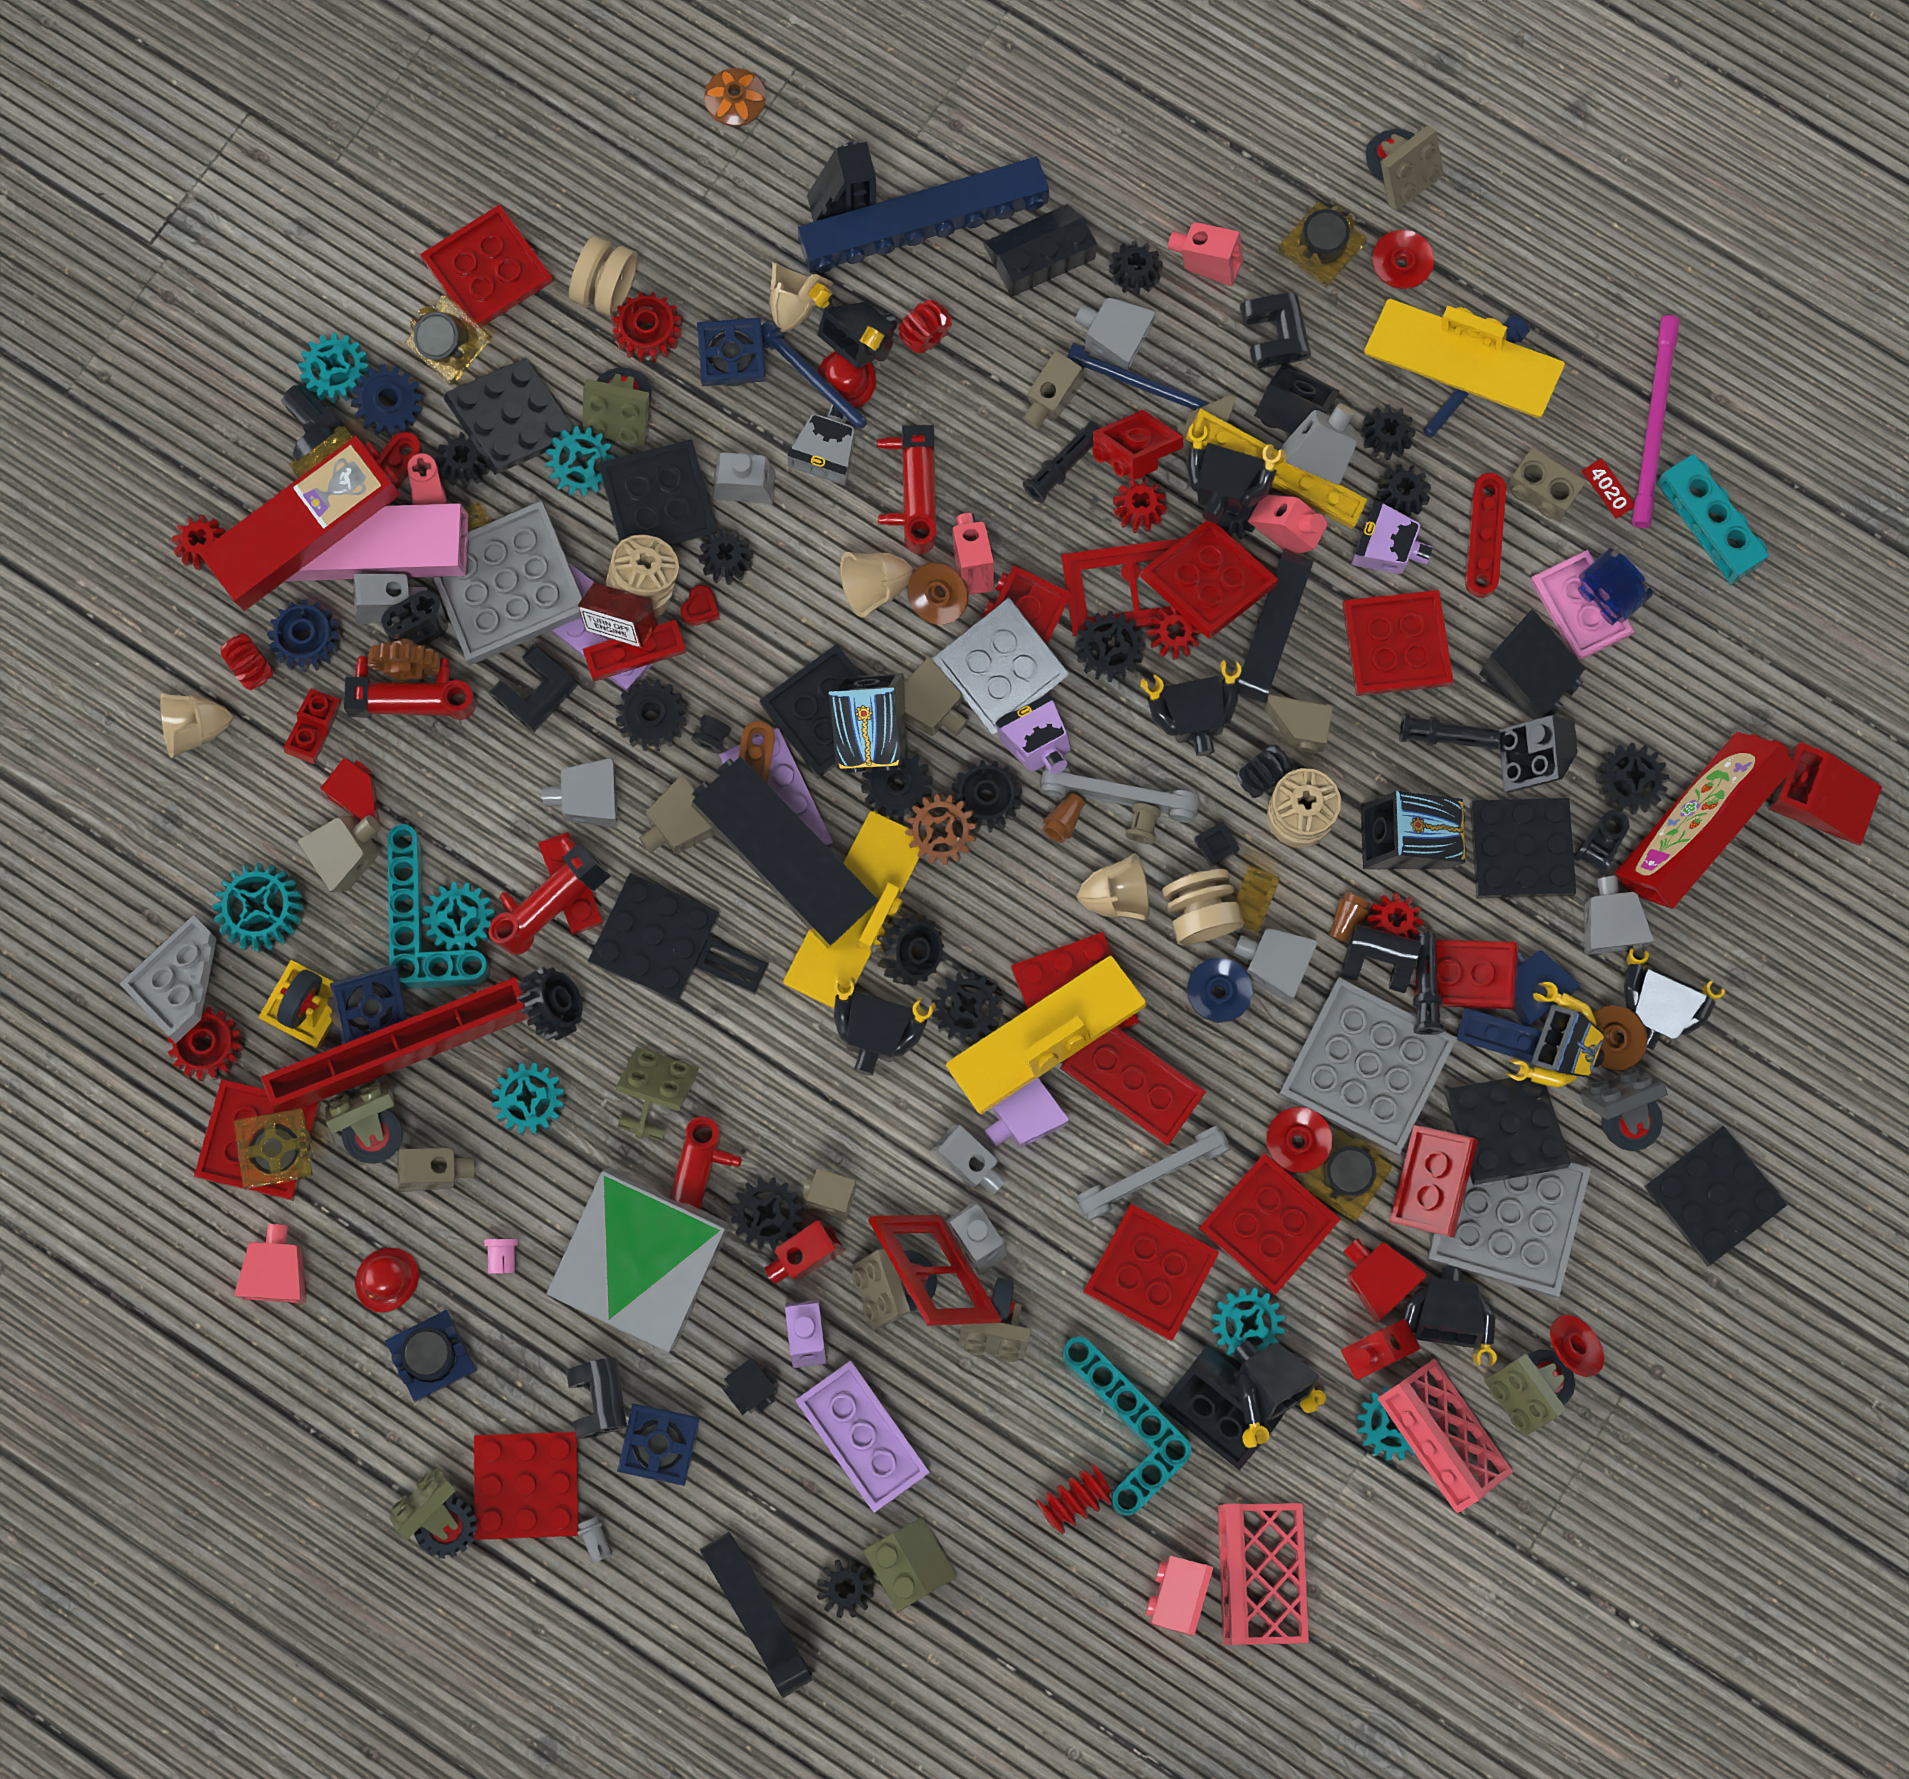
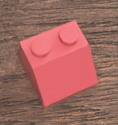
M1169 1556L1166 1562L1160 1561L1155 1581L1160 1583L1157 1596H1150L1145 1615L1151 1616L1149 1624L1183 1635L1194 1636L1214 1567Z

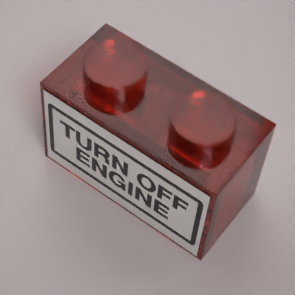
M596 582L592 584L578 604L587 632L639 648L643 647L657 627L649 598Z

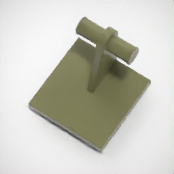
M636 1047L617 1083L616 1091L645 1100L642 1115L639 1121L622 1114L617 1128L636 1133L635 1137L642 1139L645 1136L662 1143L666 1129L648 1124L653 1103L680 1111L698 1074L699 1067L657 1054L651 1050Z

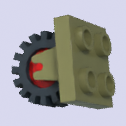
M439 1467L434 1472L430 1470L416 1483L418 1488L409 1497L405 1495L391 1508L393 1513L389 1518L396 1532L406 1541L414 1534L419 1546L426 1550L429 1555L434 1556L435 1554L445 1559V1555H450L452 1558L457 1556L456 1552L459 1550L462 1552L467 1550L466 1545L468 1542L472 1544L474 1540L473 1533L477 1531L476 1517L466 1500L461 1496H456L454 1493L456 1488L449 1477Z

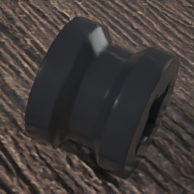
M703 715L700 720L701 727L698 732L693 734L691 740L707 751L720 754L723 749L722 742L724 737L729 736L732 730L724 722Z

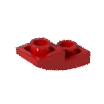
M310 688L297 712V722L283 747L284 753L315 764L330 733L341 704V699Z

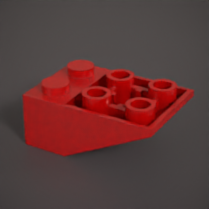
M1799 742L1788 754L1796 766L1775 789L1768 810L1861 846L1882 786L1832 754Z

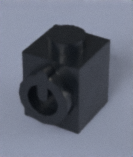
M752 1358L748 1359L724 1378L728 1385L722 1390L742 1415L747 1411L751 1414L754 1410H757L760 1414L775 1402L772 1396L777 1393L773 1386L778 1382L766 1365L760 1369Z

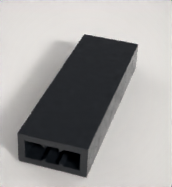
M741 756L735 762L729 758L718 768L716 772L719 776L711 784L705 781L692 793L695 799L692 801L691 806L829 949L877 903L878 899Z

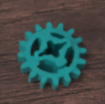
M332 333L331 340H326L322 334L320 335L321 343L317 345L310 341L311 351L301 352L302 358L306 362L298 363L300 371L303 372L300 378L303 384H307L306 388L312 394L317 391L320 401H323L327 395L332 403H336L337 396L341 395L345 401H348V393L353 390L354 386L358 385L357 380L360 375L364 376L363 374L368 372L369 366L365 363L368 361L365 352H361L362 348L358 342L351 345L348 335H345L341 341L336 333ZM349 355L354 359V362H355V367H354V368L351 367V364H350V363H348V362H349V359H348V356H349ZM314 368L320 373L319 381L314 377Z
M578 426L573 427L572 435L566 430L561 431L562 441L553 438L550 442L555 449H547L545 451L547 456L552 457L551 461L544 464L545 468L553 469V473L550 474L548 479L554 480L557 478L559 480L556 487L558 490L567 486L569 496H572L576 490H579L581 497L587 496V488H590L594 494L599 491L597 483L599 482L603 485L600 471L595 476L596 473L593 469L595 460L600 458V462L615 459V456L607 455L606 453L611 444L602 445L600 443L603 437L601 433L592 437V429L590 427L583 434L580 433ZM578 441L587 442L591 444L593 448L588 449L585 447H581ZM564 447L566 453L565 462L559 465V455ZM576 455L579 458L588 455L592 456L586 460L587 462L583 464V468L581 466L568 468L576 459ZM569 474L577 476L584 483L571 481L566 476Z
M452 882L450 891L440 886L441 895L439 897L429 896L433 903L432 907H423V911L430 917L423 919L422 923L424 927H432L426 932V935L429 939L437 937L434 944L438 949L447 944V951H454L455 947H459L460 950H467L466 946L469 945L473 949L478 950L477 941L479 939L485 942L489 940L485 934V931L489 930L491 924L488 919L496 916L494 910L486 909L492 904L489 897L481 899L483 891L480 888H477L472 893L471 885L467 882L463 889H459L456 882ZM463 898L473 901L479 908H475V906L468 907L465 905ZM449 901L444 911H440L442 906ZM458 907L464 915L461 918L460 930L454 921L457 918ZM474 925H478L477 929L468 936ZM439 929L451 930L455 938L444 935Z
M534 1062L530 1070H527L523 1063H519V1071L516 1073L511 1068H507L509 1077L507 1079L497 1078V1081L502 1086L501 1089L492 1090V1094L499 1098L498 1101L492 1103V1107L495 1110H502L496 1116L499 1122L508 1119L506 1123L507 1130L511 1131L515 1126H518V1133L521 1136L525 1134L526 1129H530L534 1136L538 1135L539 1126H543L547 1131L550 1130L548 1121L550 1119L559 1121L560 1119L555 1112L556 1109L565 1108L564 1103L558 1100L559 1097L565 1095V1091L560 1088L555 1089L560 1083L559 1078L556 1076L549 1079L551 1070L546 1067L542 1072H539V1066ZM531 1078L542 1081L548 1088L536 1087L533 1085ZM518 1081L515 1091L512 1094H508L510 1088ZM526 1086L533 1097H537L531 1100V1112L525 1103L520 1101L526 1097ZM549 1104L545 1113L539 1117L538 1113L542 1107ZM509 1110H519L524 1114L526 1120L514 1117Z
M1239 1288L1238 1297L1235 1298L1230 1292L1225 1295L1228 1302L1227 1305L1222 1302L1217 1303L1216 1307L1221 1311V1314H1213L1211 1316V1320L1218 1323V1326L1211 1330V1334H1220L1221 1339L1218 1340L1216 1345L1217 1347L1224 1344L1228 1346L1226 1356H1230L1245 1340L1255 1339L1258 1342L1260 1341L1262 1344L1255 1346L1259 1352L1267 1348L1268 1345L1280 1344L1274 1337L1275 1335L1284 1334L1285 1330L1277 1327V1323H1280L1285 1318L1283 1315H1276L1274 1312L1280 1306L1279 1303L1272 1305L1267 1303L1270 1294L1266 1293L1260 1298L1257 1297V1288H1253L1250 1295H1246L1245 1290ZM1240 1303L1254 1304L1248 1310H1240L1234 1307ZM1264 1311L1269 1318L1270 1330L1263 1324L1262 1314ZM1256 1313L1252 1323L1256 1330L1250 1329L1240 1337L1239 1335L1243 1331L1242 1327L1244 1325L1240 1319L1246 1320ZM1226 1319L1233 1327L1234 1334L1231 1338L1226 1330Z
M1388 1387L1381 1389V1395L1389 1390ZM1375 1392L1369 1394L1372 1403L1362 1402L1360 1407L1366 1412L1356 1416V1420L1363 1422V1427L1357 1429L1356 1433L1365 1434L1367 1437L1362 1442V1446L1365 1447L1372 1444L1374 1446L1372 1455L1377 1456L1382 1451L1384 1452L1385 1461H1390L1395 1453L1399 1461L1405 1460V1451L1412 1456L1415 1455L1400 1431L1396 1429L1389 1431L1386 1425L1390 1422L1387 1417L1389 1415L1377 1399L1379 1395ZM1375 1410V1414L1378 1417L1377 1428L1372 1430L1371 1418ZM1384 1438L1394 1439L1400 1446L1392 1447L1380 1441Z

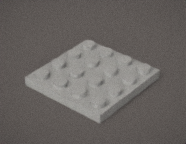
M542 500L468 532L466 576L433 577L469 665H473L581 618L580 607L587 609Z
M1338 977L1278 1095L1301 1107L1318 1112L1324 1119L1398 1156L1457 1037L1445 1031L1437 1035H1419L1414 1033L1413 1026L1417 1024L1416 1016Z
M1571 1162L1570 1166L1565 1169L1478 1185L1472 1184L1469 1175L1455 1236L1452 1238L1434 1233L1427 1260L1445 1266H1455L1465 1272L1558 1298L1591 1168Z

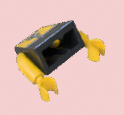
M1551 982L1538 983L1547 989L1548 994L1546 998L1538 993L1533 994L1534 999L1538 1002L1553 1001L1557 1003V1006L1552 1004L1531 1061L1534 1069L1529 1068L1521 1060L1510 1059L1509 1062L1520 1065V1071L1515 1075L1506 1073V1075L1517 1081L1528 1077L1531 1078V1082L1556 1088L1574 1082L1578 1076L1588 1078L1593 1068L1600 1066L1604 1061L1605 1054L1601 1049L1605 1038L1604 1032L1596 1026L1595 1017L1588 1004L1566 993L1559 994L1556 985Z

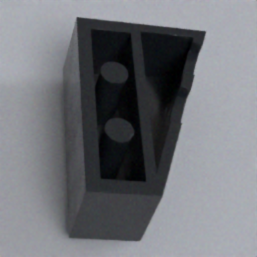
M847 142L834 150L807 194L813 222L876 204V175L867 142Z

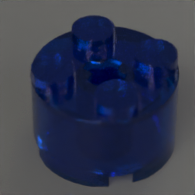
M1611 548L1607 549L1579 575L1582 585L1577 590L1586 601H1594L1602 609L1600 611L1601 616L1610 625H1614L1616 622H1625L1653 596L1651 587L1645 591L1641 583L1646 579L1641 572L1622 554L1619 553L1616 557L1612 556L1613 549Z

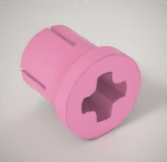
M485 1239L484 1246H488V1274L515 1273V1246H518V1239Z

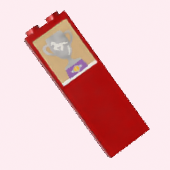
M357 436L353 437L199 552L232 600L243 611H246L401 495L394 486L399 480L387 465L384 468L379 466L376 460L381 456L369 441L363 445Z

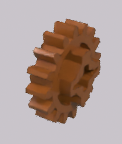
M402 639L400 641H387L386 643H381V645L374 644L372 648H369L368 663L369 667L375 668V671H383V675L391 676L398 681L421 680L422 677L426 678L427 675L435 676L436 673H439L441 657H439V653H434L433 649H425V645L416 644L413 642L414 640Z
M937 793L934 796V802L925 797L922 799L923 808L918 805L912 807L917 815L916 817H907L906 821L913 824V828L905 831V834L914 836L915 840L909 846L910 848L919 846L920 851L917 855L919 858L928 854L930 855V864L935 863L937 857H939L942 865L948 864L949 856H952L955 861L961 859L960 850L965 853L970 852L971 849L966 843L967 841H976L977 837L970 834V830L978 827V823L969 822L968 818L974 812L973 810L964 812L963 807L966 803L964 800L955 804L953 803L954 795L950 794L946 801H943L941 793ZM936 807L949 809L944 815H936L930 811ZM950 818L945 828L949 834H943L933 840L938 830L935 823L940 824ZM959 818L963 826L962 837L957 832L956 821ZM921 823L926 826L927 837L924 840L920 831ZM938 843H947L953 847L946 851L934 849Z

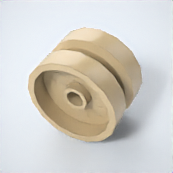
M596 235L592 236L582 249L575 265L569 287L570 301L584 307H588L594 302L597 312L609 317H615L618 314V305L623 306L630 292L638 265L637 251L624 246H618L613 251L609 240Z

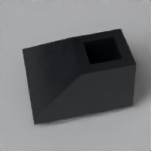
M1551 715L1499 729L1504 792L1510 793L1562 780L1578 753L1575 721Z

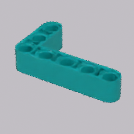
M406 824L396 825L390 830L387 838L389 966L394 965L397 967L398 976L401 967L411 964L415 966L412 976L409 978L399 977L400 986L405 989L462 987L483 984L490 975V967L482 953L475 950L424 952L422 845L417 833L411 826ZM410 836L413 838L409 847L404 849L397 847V842L401 837ZM404 868L413 869V875L408 880L400 881L397 879L400 870ZM412 900L414 902L413 908L409 912H398V906L402 901ZM403 933H414V940L409 945L403 946L398 943L399 937ZM479 961L482 963L481 970L477 974L468 975L465 973L466 966L470 962ZM436 964H448L446 974L439 977L432 975V970Z
M1073 1337L1067 1341L1062 1351V1359L1065 1365L1151 1451L1111 1494V1507L1119 1515L1129 1516L1139 1511L1188 1461L1191 1455V1446L1188 1440L1089 1340L1084 1337ZM1073 1345L1083 1346L1087 1351L1086 1360L1083 1362L1071 1360L1068 1353L1069 1348ZM1105 1369L1111 1375V1383L1105 1387L1096 1385L1093 1381V1372L1095 1370ZM1122 1393L1132 1395L1135 1399L1134 1409L1131 1411L1121 1410L1117 1405V1397ZM1151 1417L1157 1420L1159 1423L1157 1435L1149 1436L1142 1431L1141 1423L1143 1419ZM1169 1442H1177L1182 1446L1184 1453L1180 1460H1171L1166 1455V1446ZM1153 1466L1159 1471L1160 1478L1157 1484L1149 1485L1143 1481L1141 1474L1144 1467ZM1128 1490L1134 1494L1136 1503L1132 1509H1123L1118 1504L1117 1498L1121 1491Z

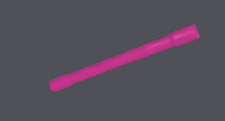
M1672 315L1662 316L1657 342L1658 353L1638 493L1635 498L1632 525L1637 528H1649L1652 522L1659 453L1673 354L1677 345L1680 319Z

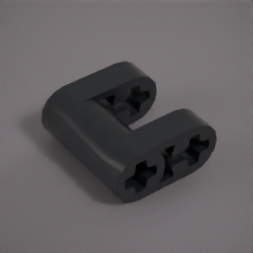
M1284 293L1245 301L1239 306L1244 324L1251 325L1275 321L1279 340L1260 343L1250 348L1253 367L1266 368L1282 365L1283 363H1295L1311 356L1298 294Z
M430 591L418 592L388 608L382 615L381 620L390 641H397L409 636V640H414L413 642L419 645H426L445 634L448 629V620L440 600L435 593ZM411 608L413 613L410 616L407 612V609ZM397 616L401 621L391 626L393 624L392 618ZM421 630L424 635L419 637L417 631Z
M532 645L522 656V659L544 680L525 700L502 681H499L489 691V695L524 727L535 733L576 689L578 684L550 657Z
M1356 924L1344 957L1340 976L1357 981L1365 957L1393 964L1394 967L1388 989L1405 994L1418 959L1421 941Z
M617 1358L598 1359L566 1370L568 1388L590 1386L594 1414L573 1421L576 1439L598 1437L627 1427Z

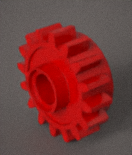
M640 292L638 297L634 299L627 297V304L624 307L620 305L617 307L619 316L612 318L613 326L616 327L612 329L614 339H618L617 345L619 350L627 347V357L631 358L636 353L638 354L639 362L642 363L645 356H650L652 362H656V354L659 353L665 358L668 357L667 348L676 349L677 341L675 338L682 337L681 328H679L682 325L681 316H676V306H668L667 297L664 296L659 299L655 296L654 292L650 296H643L642 292ZM646 323L654 325V327L649 330L640 329V327Z
M206 1007L205 1012L202 1013L201 1020L177 1043L170 1037L167 1038V1042L173 1045V1049L168 1051V1055L171 1058H178L173 1065L178 1070L185 1067L184 1075L188 1078H191L196 1072V1077L199 1081L204 1082L206 1074H209L213 1080H218L217 1071L222 1070L229 1074L230 1070L227 1064L229 1062L238 1064L239 1060L234 1056V1052L243 1051V1046L236 1043L235 1040L243 1036L239 1030H233L237 1023L232 1018L225 1021L227 1014L220 1010L215 1016L214 1010L211 1007ZM204 1037H211V1046L205 1051H198L200 1040Z

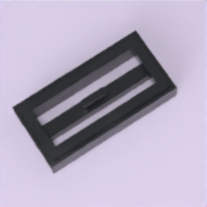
M708 937L695 965V969L753 995H756L758 986L769 967V963ZM711 948H714L759 969L757 973L752 972L709 952ZM705 960H709L724 968H727L749 979H752L753 982L752 984L745 982L739 978H736L714 967H711L705 964L704 962Z

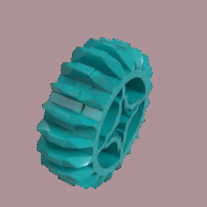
M256 863L254 872L251 871L248 865H244L242 869L243 875L240 876L233 870L231 871V876L234 880L231 883L225 879L221 881V884L226 889L225 892H215V896L222 902L212 905V909L220 913L214 917V922L222 925L219 932L223 936L229 935L228 941L232 945L240 941V948L242 950H247L251 943L255 952H260L262 943L265 944L268 950H273V940L277 939L281 945L285 944L286 941L282 935L285 932L292 936L295 934L290 924L301 923V918L294 913L304 910V906L296 902L302 898V893L294 890L297 886L294 879L287 880V872L282 870L277 873V868L274 865L268 866L265 873L261 863ZM256 884H268L267 887L263 886L254 893L245 891L246 888ZM279 890L283 896V910L280 917L273 911V904L277 899L275 895ZM236 899L240 900L244 905L243 911L239 916L241 920L237 925L233 917V907ZM247 900L254 904L263 905L269 915L263 911L253 910ZM261 922H267L272 925L261 931H248L250 928L254 929Z

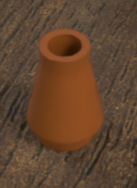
M1069 793L1066 799L1044 819L1043 832L1050 839L1059 843H1063L1066 839L1071 838L1085 801L1080 796Z
M1346 892L1343 898H1339L1329 935L1341 942L1347 943L1349 937L1353 934L1355 925H1360L1368 915L1369 911H1367L1370 903L1354 894Z

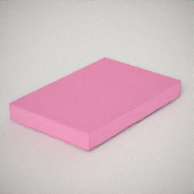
M1588 550L1531 577L1530 581L1569 651L1578 661L1634 634L1632 626Z

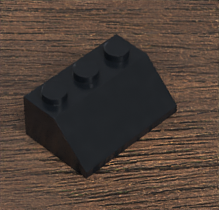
M1068 204L983 242L1011 297L1094 260L1097 250V242L1086 221Z
M1206 1345L1159 1407L1240 1471L1261 1444L1257 1441L1256 1447L1248 1448L1243 1443V1433L1250 1426L1245 1423L1241 1400L1235 1383L1240 1370L1210 1346ZM1286 1412L1267 1424L1263 1421H1260L1259 1424L1265 1427L1270 1435Z

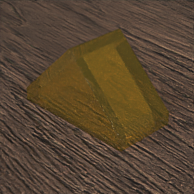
M1249 866L1235 900L1239 904L1243 917V928L1259 933L1281 877Z

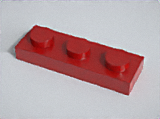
M676 619L637 631L636 636L640 647L612 639L583 648L582 650L593 682L686 653Z
M569 832L538 843L550 877L566 864L562 858L566 853L561 845V840L568 837L572 841ZM589 887L563 910L572 935L604 924Z

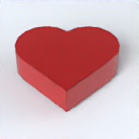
M697 585L693 587L689 593V600L681 605L680 615L686 625L698 626L720 620L713 592L708 586Z

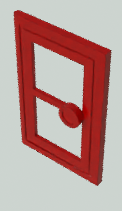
M1183 538L1061 554L1065 589L1072 593L1067 602L1072 636H1077L1078 630L1086 631L1084 628L1086 620L1095 623V616H1087L1081 570L1123 565L1121 577L1129 582L1133 611L1122 612L1125 614L1124 622L1128 624L1130 621L1135 620L1136 625L1134 628L1153 626L1149 623L1151 617L1161 620L1158 610L1162 607L1140 610L1136 580L1140 576V568L1136 563L1154 561ZM1170 606L1163 607L1170 615ZM1114 613L1113 617L1118 619L1121 613ZM1101 615L1103 619L1107 618V615ZM1103 628L1098 631L1103 632L1111 628Z
M941 1215L870 1216L868 1220L927 1326L988 1324L1002 1321ZM933 1233L951 1266L923 1267L917 1264L911 1265L894 1234ZM956 1273L975 1307L936 1309L923 1284L927 1281L929 1274Z

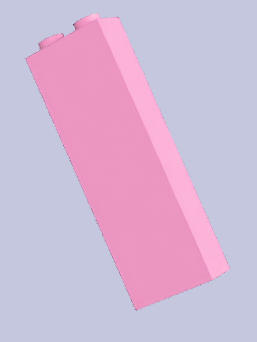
M461 504L385 506L286 581L354 579V574H406L407 578L466 576L469 514Z

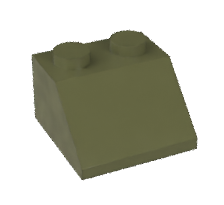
M923 1517L863 1550L897 1613L957 1578Z

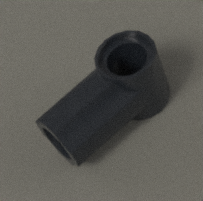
M302 383L294 385L287 390L281 400L287 410L302 424V428L306 433L314 428L327 427L337 435L345 429L339 417L328 406L324 407Z

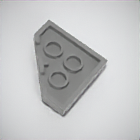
M194 915L120 983L125 991L175 1043L201 1020L217 940Z

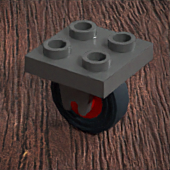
M1629 1068L1619 1073V1077L1610 1081L1600 1080L1589 1085L1588 1090L1580 1092L1583 1105L1602 1116L1604 1133L1609 1141L1620 1149L1628 1151L1643 1150L1653 1144L1660 1135L1663 1117L1662 1111L1655 1100L1667 1096L1668 1092L1664 1082L1642 1069Z

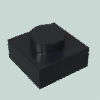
M1224 822L1208 829L1194 839L1210 867L1224 861L1240 850Z

